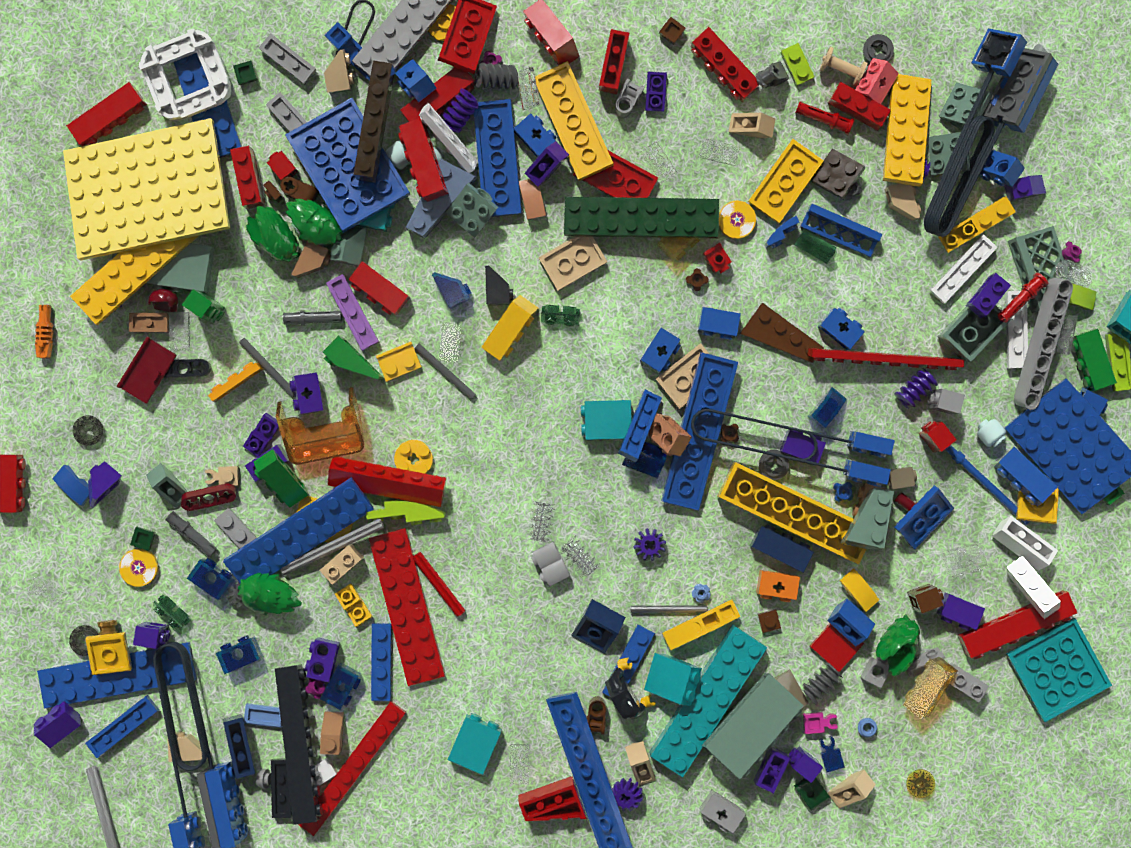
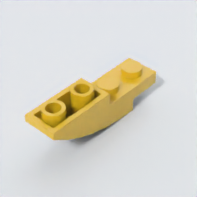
M1004 196L953 227L947 236H938L947 253L1016 211L1007 196Z
M731 599L663 632L662 635L669 650H673L739 618L740 615Z

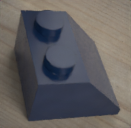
M592 599L571 636L605 654L619 634L626 617Z

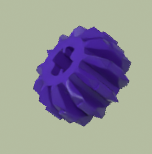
M646 528L645 536L641 531L638 532L642 538L635 537L634 541L640 544H636L633 547L634 549L641 548L636 554L640 556L644 552L643 560H646L647 556L650 555V560L654 561L653 554L660 558L661 555L657 551L665 552V548L660 547V545L666 544V541H659L663 537L662 533L655 537L656 529H653L652 534H650L649 529ZM647 540L655 542L653 549L645 548L644 545H647L645 543Z
M623 777L620 782H615L612 788L617 806H621L622 811H625L627 808L631 812L634 808H638L643 800V788L638 787V782L632 783V778L626 781Z

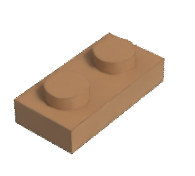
M129 313V332L169 333V313Z

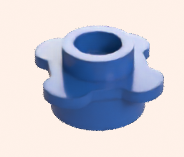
M850 482L834 484L833 488L836 492L834 498L836 501L840 502L846 499L850 501L853 499L852 484Z

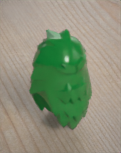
M295 199V202L286 203L288 208L286 214L292 219L291 224L299 235L300 240H307L308 243H314L315 245L335 244L336 241L342 240L340 236L342 230L326 207L323 208L311 200L306 201L304 199Z
M257 206L256 219L250 216L247 217L248 224L246 225V230L251 240L276 261L290 262L292 259L299 257L297 237L294 236L293 230L290 231L288 223L271 207Z
M256 573L246 579H241V585L238 586V595L241 596L244 605L247 608H251L254 612H259L265 616L268 613L282 614L283 612H293L295 610L293 607L302 605V602L296 597L299 594L287 582L279 579V574Z
M906 614L903 618H897L887 628L876 648L877 658L880 657L882 661L888 658V672H892L894 677L909 668L915 658L917 643L920 638L919 626L915 623V620L911 621Z

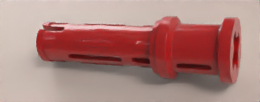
M801 101L795 112L825 123L832 130L835 128L843 131L846 135L849 134L854 122L853 118L847 119L839 116L837 112L832 114Z
M1035 273L1033 279L1028 284L1022 286L1021 292L997 314L998 318L1002 322L1007 323L1030 299L1036 298L1037 293L1043 287L1048 286L1047 279L1042 274Z

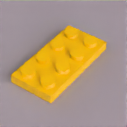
M792 139L748 203L779 224L824 160Z

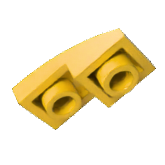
M854 568L840 580L842 586L855 599L862 611L867 612L879 601L872 588Z
M351 583L335 593L355 627H359L373 618L370 610Z

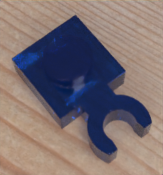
M829 736L830 743L828 745L824 744L822 738L819 739L820 745L825 749L820 755L826 773L845 768L840 749L833 748L835 740L832 736Z

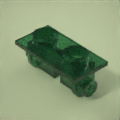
M803 229L794 244L825 264H828L837 248L806 229Z
M546 304V306H542L541 323L579 326L580 309L572 306H563V312H559V305Z
M162 594L158 598L159 603L153 602L155 607L153 610L160 617L164 615L169 620L167 623L174 630L179 629L182 631V624L186 626L191 621L189 619L190 616L180 607L175 612L172 611L177 604L168 596Z

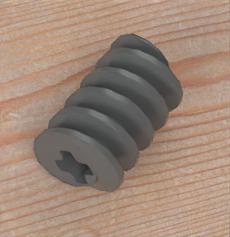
M480 63L475 75L476 87L479 88L483 83V87L487 88L490 83V87L495 88L497 83L498 89H502L504 83L505 89H509L510 85L512 89H516L518 85L517 69L514 65H493L492 63L486 65L485 63Z
M828 662L825 663L827 670L822 667L819 668L821 675L814 673L816 680L809 678L810 685L802 684L804 687L803 692L815 705L818 704L816 698L824 699L822 692L827 695L829 694L827 687L834 690L833 682L840 684L838 677L842 676Z

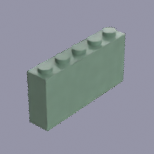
M190 243L142 287L148 284L153 285L152 288L157 290L169 287L172 288V292L183 293V290L192 291L193 289L202 293H208L215 248ZM118 253L112 254V259H113Z
M764 673L702 744V747L734 777L738 779L745 778L751 771L750 767L763 758V752L767 748L770 749L777 740L775 738L789 728L788 723L801 714V708L804 705L771 674Z

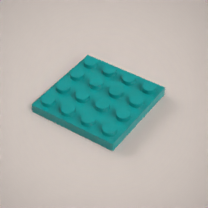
M1074 617L1006 653L1043 722H1047L1112 686Z

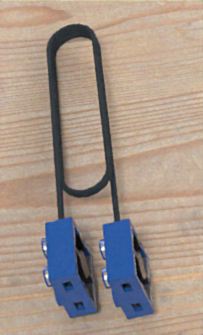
M702 409L691 420L693 433L697 438L704 441L843 471V474L848 476V480L862 483L864 479L867 480L866 484L881 487L882 484H888L891 469L847 459L844 469L807 460H810L816 454L818 443L815 436L848 443L847 446L852 447L851 451L866 454L868 450L871 451L870 455L883 458L886 455H892L895 442L892 439L850 431L849 440L713 409ZM712 412L808 434L813 439L814 450L809 457L798 459L700 436L696 432L694 422L699 414Z

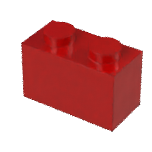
M929 421L921 427L922 431L919 433L932 452H942L957 440L943 421H933L932 423Z

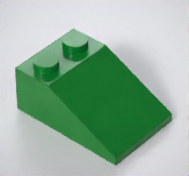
M339 335L323 351L326 355L324 357L325 361L331 366H338L381 381L384 379L345 338Z

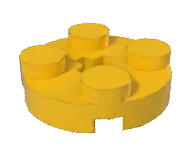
M408 440L402 443L396 450L394 462L397 468L426 474L432 466L433 454L424 442ZM412 453H415L416 457L419 458L415 465L411 464V461L408 460Z

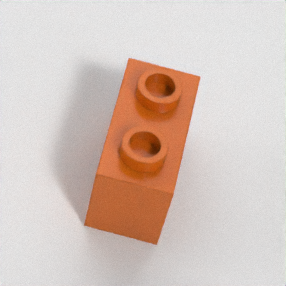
M759 570L756 593L760 594V598L772 600V596L780 597V601L791 602V599L797 600L800 577L798 575ZM779 582L782 588H778V591H776L773 585H777Z

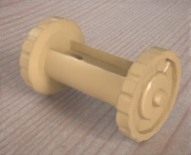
M830 46L826 55L822 58L823 62L819 70L823 72L829 66L854 77L853 85L857 87L868 63L864 61L860 67H857L832 56L834 48Z

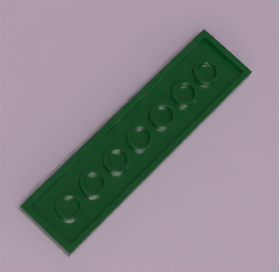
M565 197L564 236L718 239L719 199Z

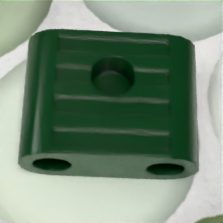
M804 778L794 785L811 811L830 799L817 778L812 783Z

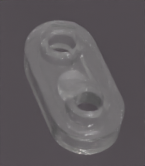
M1071 260L1061 261L1056 266L1057 276L1071 281L1072 284L1085 287L1090 285L1093 280L1092 272L1088 268Z

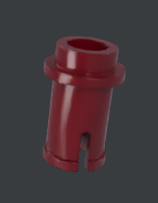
M903 492L894 500V502L898 503L908 512L918 503L917 501H912Z

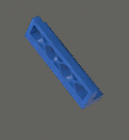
M815 204L809 206L800 226L868 257L872 256L876 244L883 235ZM810 215L818 219L819 226L813 228L806 225ZM828 224L835 225L837 233L833 235L827 234L824 226ZM847 231L851 232L855 240L849 243L845 242L841 234ZM863 239L872 241L870 251L861 249L859 241Z

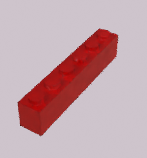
M333 456L328 470V486L337 487L352 477L364 493L441 507L445 494L446 478L437 475Z
M1062 590L1055 593L1061 601L1060 608L1045 619L1032 604H1029L979 625L977 630L972 628L970 631L958 634L966 656L979 659L984 656L985 652L990 650L991 652L998 651L1002 648V645L1007 643L1014 644L1025 635L1026 637L1037 634V630L1042 628H1052L1058 621L1065 622L1071 620L1072 616L1077 614V610L1069 592Z

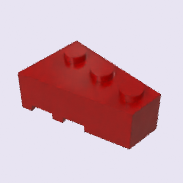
M573 776L518 795L519 806L525 821H548L561 818L562 820H568V818L586 819L585 809Z

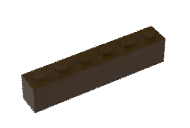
M373 60L353 173L356 180L376 183L395 74L392 63Z

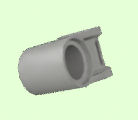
M627 78L616 101L615 113L621 118L628 117L636 102L640 99L645 87H640L630 82V79ZM626 104L629 109L623 111L619 108V105Z

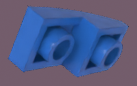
M797 216L783 223L769 237L765 247L771 246L774 249L782 245V240L786 238L783 231L787 234L797 229L796 225L799 223Z
M63 465L53 477V480L71 499L80 506H84L89 499L88 483L85 479L78 478L69 465Z

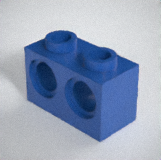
M992 150L979 176L985 181L992 180L1000 186L1007 185L1013 187L1025 167L1017 157Z

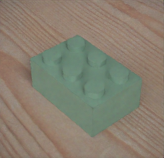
M996 305L987 316L981 318L968 307H965L937 337L960 359L965 360L964 363L971 362L1010 320L1005 323L998 318L997 314L1001 310Z

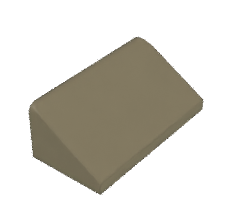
M790 669L775 677L804 706L809 703Z

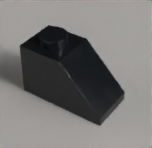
M489 265L485 266L487 306L510 305V300H514L513 289H510L509 284Z

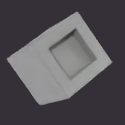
M870 657L861 678L882 688L889 674L888 661H882L880 657L876 659ZM880 666L881 672L878 675H873V668Z

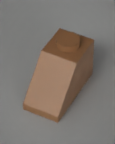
M307 241L291 275L300 278L324 269V266H328L331 261V251Z
M324 712L320 737V754L339 755L342 752L344 712Z

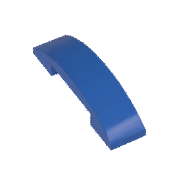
M337 22L324 36L338 51L345 49V53H349L351 64L370 81V76L352 62L362 47Z

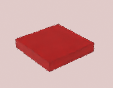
M829 623L811 643L810 647L840 672L864 643L862 642L857 646L853 645Z

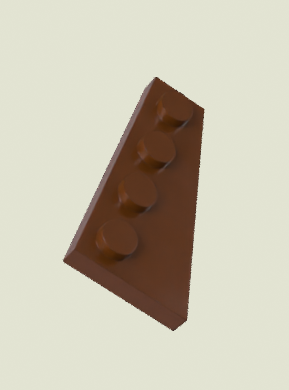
M761 303L739 333L810 363L814 362V357L808 356V348L824 349L822 345L764 303Z

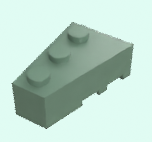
M876 487L869 490L840 543L873 551L884 549L894 491Z

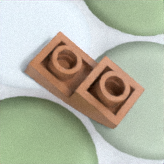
M530 179L519 181L527 220L546 216L540 186L537 187Z

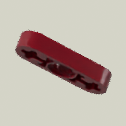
M230 483L186 492L182 495L181 507L186 511H194L233 502L236 498V487ZM209 494L212 495L214 498L212 500H207L203 496Z

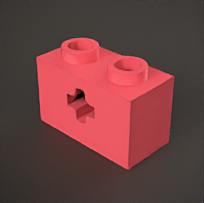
M873 58L855 90L882 104L899 73L888 61Z

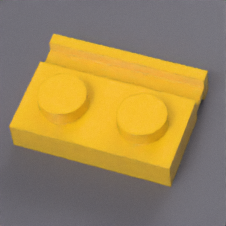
M412 342L376 355L386 382L422 368Z

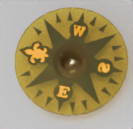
M918 769L909 774L906 786L912 796L925 798L934 791L935 779L927 770Z

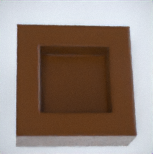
M670 17L659 31V34L674 45L686 28Z
M268 180L263 185L267 189L264 193L271 201L275 199L279 203L284 199L272 182Z
M776 609L757 614L762 633L781 628Z

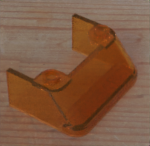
M353 387L349 388V406L342 409V421L305 428L304 422L300 418H286L282 402L277 403L275 417L288 459L291 463L300 465L355 454L363 450L364 434L361 414Z

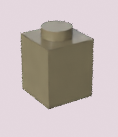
M913 467L891 469L888 488L899 489L915 486V481H917L916 471L913 470Z

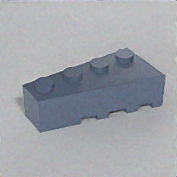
M443 159L440 160L439 166L449 194L428 202L421 197L406 226L408 231L424 239L446 215L445 212L466 184L470 183L473 185L476 181L474 175Z

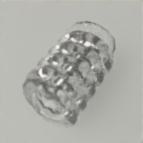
M533 501L532 504L536 505L537 508L531 509V511L536 516L530 517L534 523L528 524V526L533 531H528L527 534L531 536L530 540L549 543L550 539L545 536L551 535L547 528L553 526L548 521L554 520V517L549 513L556 511V509L551 507V505L555 504Z
M575 535L561 547L559 553L560 555L567 553L564 559H572L569 565H577L575 572L582 570L580 577L588 576L601 564L594 565L596 558L589 559L591 552L584 553L586 547H579L580 540L574 542Z

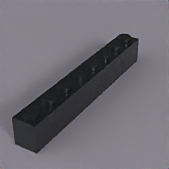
M302 664L275 668L293 825L317 822L323 815V808L319 804L320 786L316 782L318 768L317 765H314L313 758L316 755V751L311 742L313 728L309 725L311 711L310 707H307L306 699H308V693L304 685L306 671L302 668Z

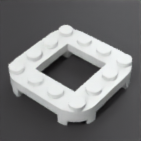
M189 29L186 34L156 46L149 45L145 48L146 51L139 62V68L144 74L155 102L156 110L170 121L184 120L221 105L231 96V83L216 44L203 31ZM197 53L209 86L175 99L162 66Z

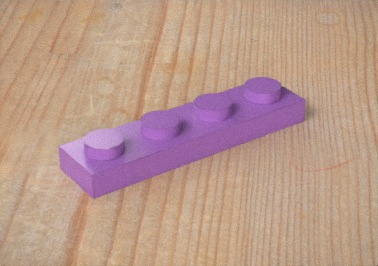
M344 274L326 282L361 350L364 351L379 343Z

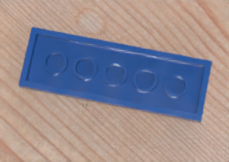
M197 53L173 62L184 96L209 86ZM227 100L221 105L191 116L193 122L212 118L215 126L219 158L231 155L230 149L242 147Z
M511 99L478 102V108L474 109V123L481 189L485 190L492 197L491 202L499 207L492 217L522 214Z

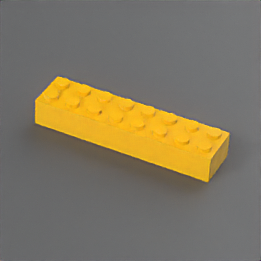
M733 462L717 497L856 564H860L866 549L840 543L847 533L851 522H853V518L737 462Z

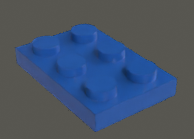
M934 485L894 528L913 549H916L948 516L954 507L941 490Z

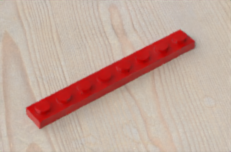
M808 348V356L814 357V361H825V358H832V362L844 363V359L851 360V363L863 364V361H870L871 365H882V362H889V366L901 367V363L908 364V367L912 368L927 365L926 368L938 369V366H945V370L956 371L957 367H964L965 361L959 358Z
M390 701L320 795L319 804L323 808L321 819L317 822L299 824L300 827L312 836H315L405 715V710Z

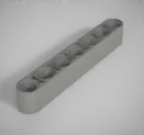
M1051 278L1048 281L1049 284L1044 292L1020 374L1014 402L1016 405L1029 410L1037 408L1040 403L1071 298L1073 284L1067 279Z

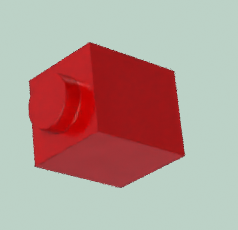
M282 151L273 153L269 157V161L266 162L281 181L286 177H293L299 172Z

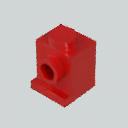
M720 242L702 254L714 274L718 271L722 274L730 268L729 264L732 261ZM721 256L722 262H717L715 257Z

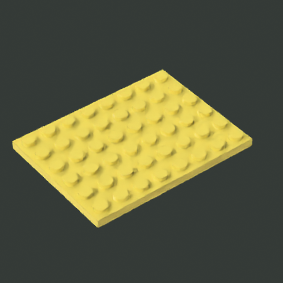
M212 118L63 151L77 259L80 261L230 229L216 132Z

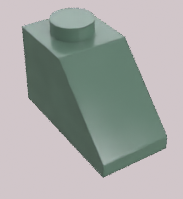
M353 227L342 234V240L336 241L332 246L330 260L359 266L368 228Z
M160 463L146 474L152 489L177 508L181 505L182 495L188 491L175 475Z

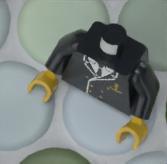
M623 658L618 660V668L605 681L609 696L622 718L634 720L646 708L654 706L656 702H650L652 695L642 697L639 702L623 676L624 670L632 668V663H627L629 658Z

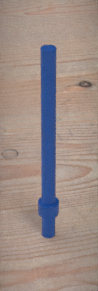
M952 445L945 449L952 456V460L957 464L960 463L1016 515L1017 506L978 471L960 450L957 451ZM1022 521V522H1023L1025 525H1027L1030 521Z

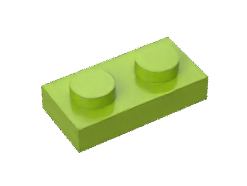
M799 43L781 50L780 53L796 87L814 79L815 76Z

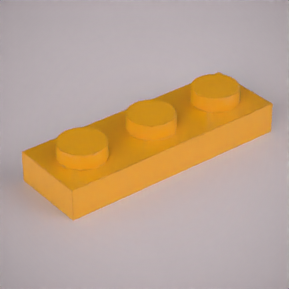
M250 362L243 367L244 371L229 376L227 378L228 382L213 387L211 389L212 393L208 396L213 402H217L264 369L259 363L255 362L253 364V362Z

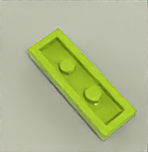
M1115 333L1107 334L1105 338L1108 358L1117 381L1116 384L1112 385L1113 392L1130 390L1131 359L1128 342Z

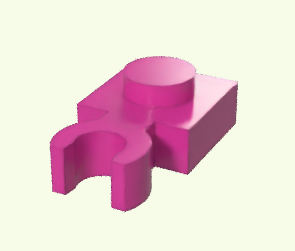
M822 712L804 713V733H824V727L837 729V724H830V719L837 718V715L830 713L823 717Z

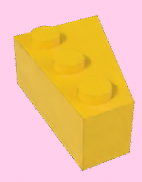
M519 295L511 302L481 348L499 361L504 356L508 358L513 351L511 346L514 342L518 343L524 335L522 331L533 322V316L539 308Z

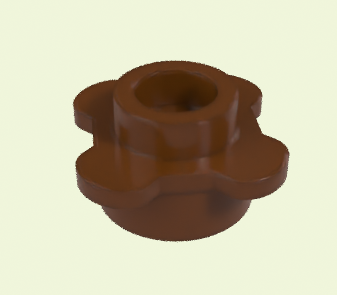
M698 268L694 269L691 276L686 277V283L691 284L694 291H700L701 287L709 281V278L704 276Z
M722 424L720 440L722 442H737L739 440L738 425L732 424L727 426Z

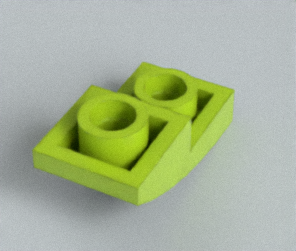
M1073 284V291L1068 305L1079 306L1085 310H1093L1097 292Z

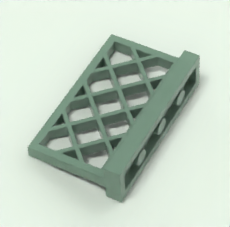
M1054 226L1008 241L1022 286L1028 284L1033 279L1035 273H1040L1047 277V281L1051 278H1056L1053 275L1057 268L1063 272L1062 279H1067L1072 283ZM1046 232H1049L1051 236L1049 244L1041 240ZM1030 238L1036 242L1033 249L1027 247L1025 239ZM1039 244L1047 248L1044 256L1036 252ZM1051 250L1057 254L1055 262L1047 258ZM1033 256L1042 260L1038 268L1032 263ZM1045 262L1053 266L1050 274L1042 270ZM1043 287L1042 291L1040 290L1037 293L1036 298L1028 301L1031 313L1039 311L1046 287Z

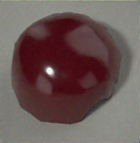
M159 289L153 291L149 296L148 304L151 305L152 302L154 309L164 312H177L178 297L170 290Z

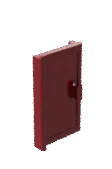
M146 337L117 384V388L123 389L148 404L176 358V353Z

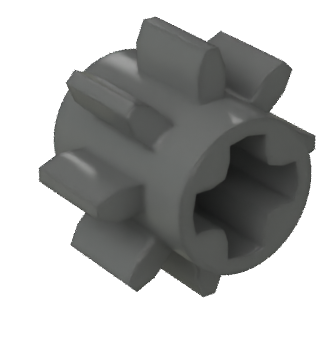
M239 583L234 585V587H229L227 589L229 594L225 596L229 601V605H236L237 609L242 604L244 605L241 596H238Z

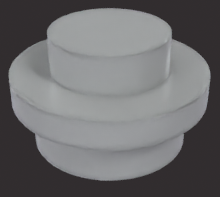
M268 769L259 771L256 776V784L262 789H267L271 785V773Z

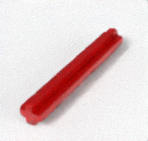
M418 552L413 556L415 563L457 617L461 616L465 612L464 607L424 555Z

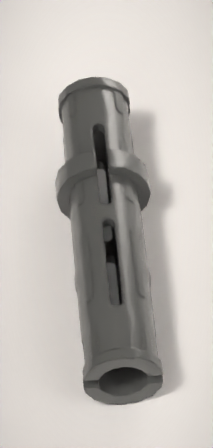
M300 310V312L295 313L283 312V324H301V326H305V324L342 323L341 311L305 312V310Z
M174 511L165 519V521L178 530V534L185 536L208 557L217 550V547L190 525V522L183 520Z

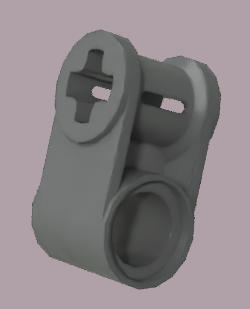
M781 61L772 63L765 70L756 73L757 82L763 88L778 86L789 79Z

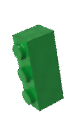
M195 289L190 292L182 306L199 318L213 323L219 321L225 313L223 312L225 309L223 305L207 294Z
M1093 329L1070 337V347L1073 352H1076L1078 358L1076 364L1084 375L1082 380L1085 388H1088L1089 391H1096L1116 384L1117 381L1099 330Z
M273 449L254 461L256 476L260 480L264 479L266 481L267 488L271 492H276V497L282 504L285 502L291 508L309 495L304 483Z

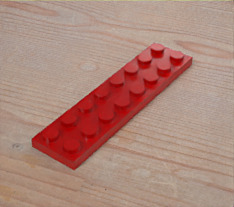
M403 528L370 537L369 542L407 685L411 686L445 677L418 570L413 560L414 555L407 529Z

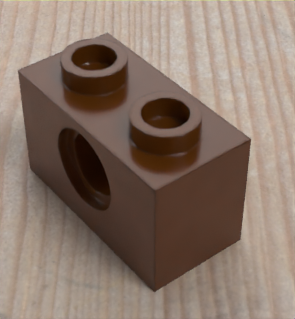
M926 584L907 591L913 610L921 614L944 606L942 602L944 596L941 589L933 585Z

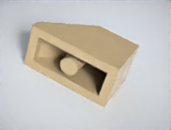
M732 113L729 133L756 138H772L776 119L764 113Z
M184 731L176 732L182 761L201 760L200 742L192 734L185 735ZM167 739V742H168V760H169V762H172V757H171V752H170L169 741H168V739Z
M636 742L626 746V753L635 780L639 784L638 786L655 781L656 779L644 742Z
M863 769L848 776L831 789L828 794L838 808L865 799L876 784Z

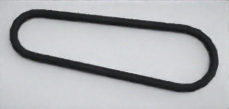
M357 0L352 5L344 27L347 30L354 7L358 3L365 2L371 6L372 15L358 43L359 45H361L375 15V8L368 0Z

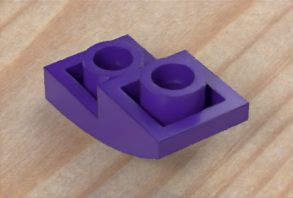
M647 72L646 111L664 112L667 72Z
M265 413L256 428L250 433L243 447L257 457L260 456L282 423L268 413Z

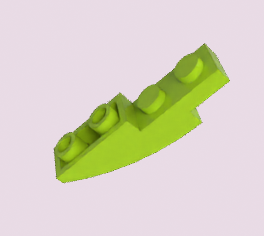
M406 500L384 501V509H376L366 513V518L372 519V522L377 519L384 521L383 517H391V520L402 519V515H405L406 522H411V525L423 524L422 520H430V523L441 522V518L446 516L445 512L436 507Z

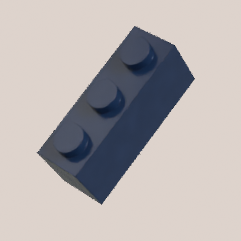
M768 524L765 527L760 525L750 546L804 573L814 553L809 550L811 546L801 541L799 544L793 542V537L786 533H783L782 536L775 533L776 528Z
M239 714L222 719L235 778L238 779L255 774L242 715Z

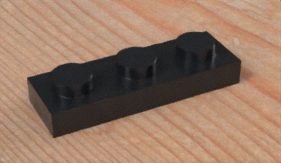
M285 758L271 759L272 818L292 817Z

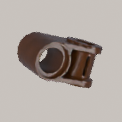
M292 177L284 178L280 184L284 194L294 200L304 199L314 202L319 193L317 188ZM292 184L294 189H289L288 191L286 186Z
M595 696L589 701L586 718L591 732L604 735L606 702L602 697ZM595 703H601L603 707L601 710L596 711L592 706Z

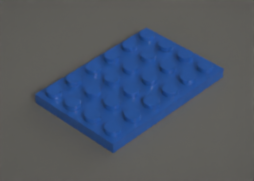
M353 98L285 134L343 233L410 195L409 190L383 147L381 149L376 183L356 180L353 175L363 115Z
M1067 378L1042 396L1037 408L1033 410L1026 409L1005 426L1009 434L1050 480L1058 486V489L1081 514L1085 513L1131 477L1130 448Z

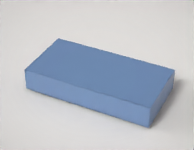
M247 703L245 706L244 723L282 728L279 707Z

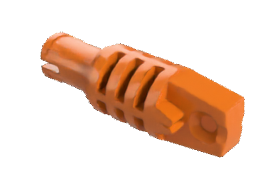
M39 305V320L35 324L37 358L47 359L51 357L54 327L53 323H51V305Z

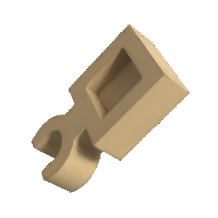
M239 466L218 467V472L212 469L205 470V473L213 475L212 480L205 481L207 484H213L219 480V485L225 483L239 485Z

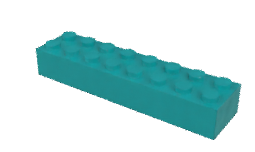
M732 624L701 672V679L697 684L695 699L692 705H679L649 751L650 757L679 776L684 777L701 751L702 744L712 734L767 647Z

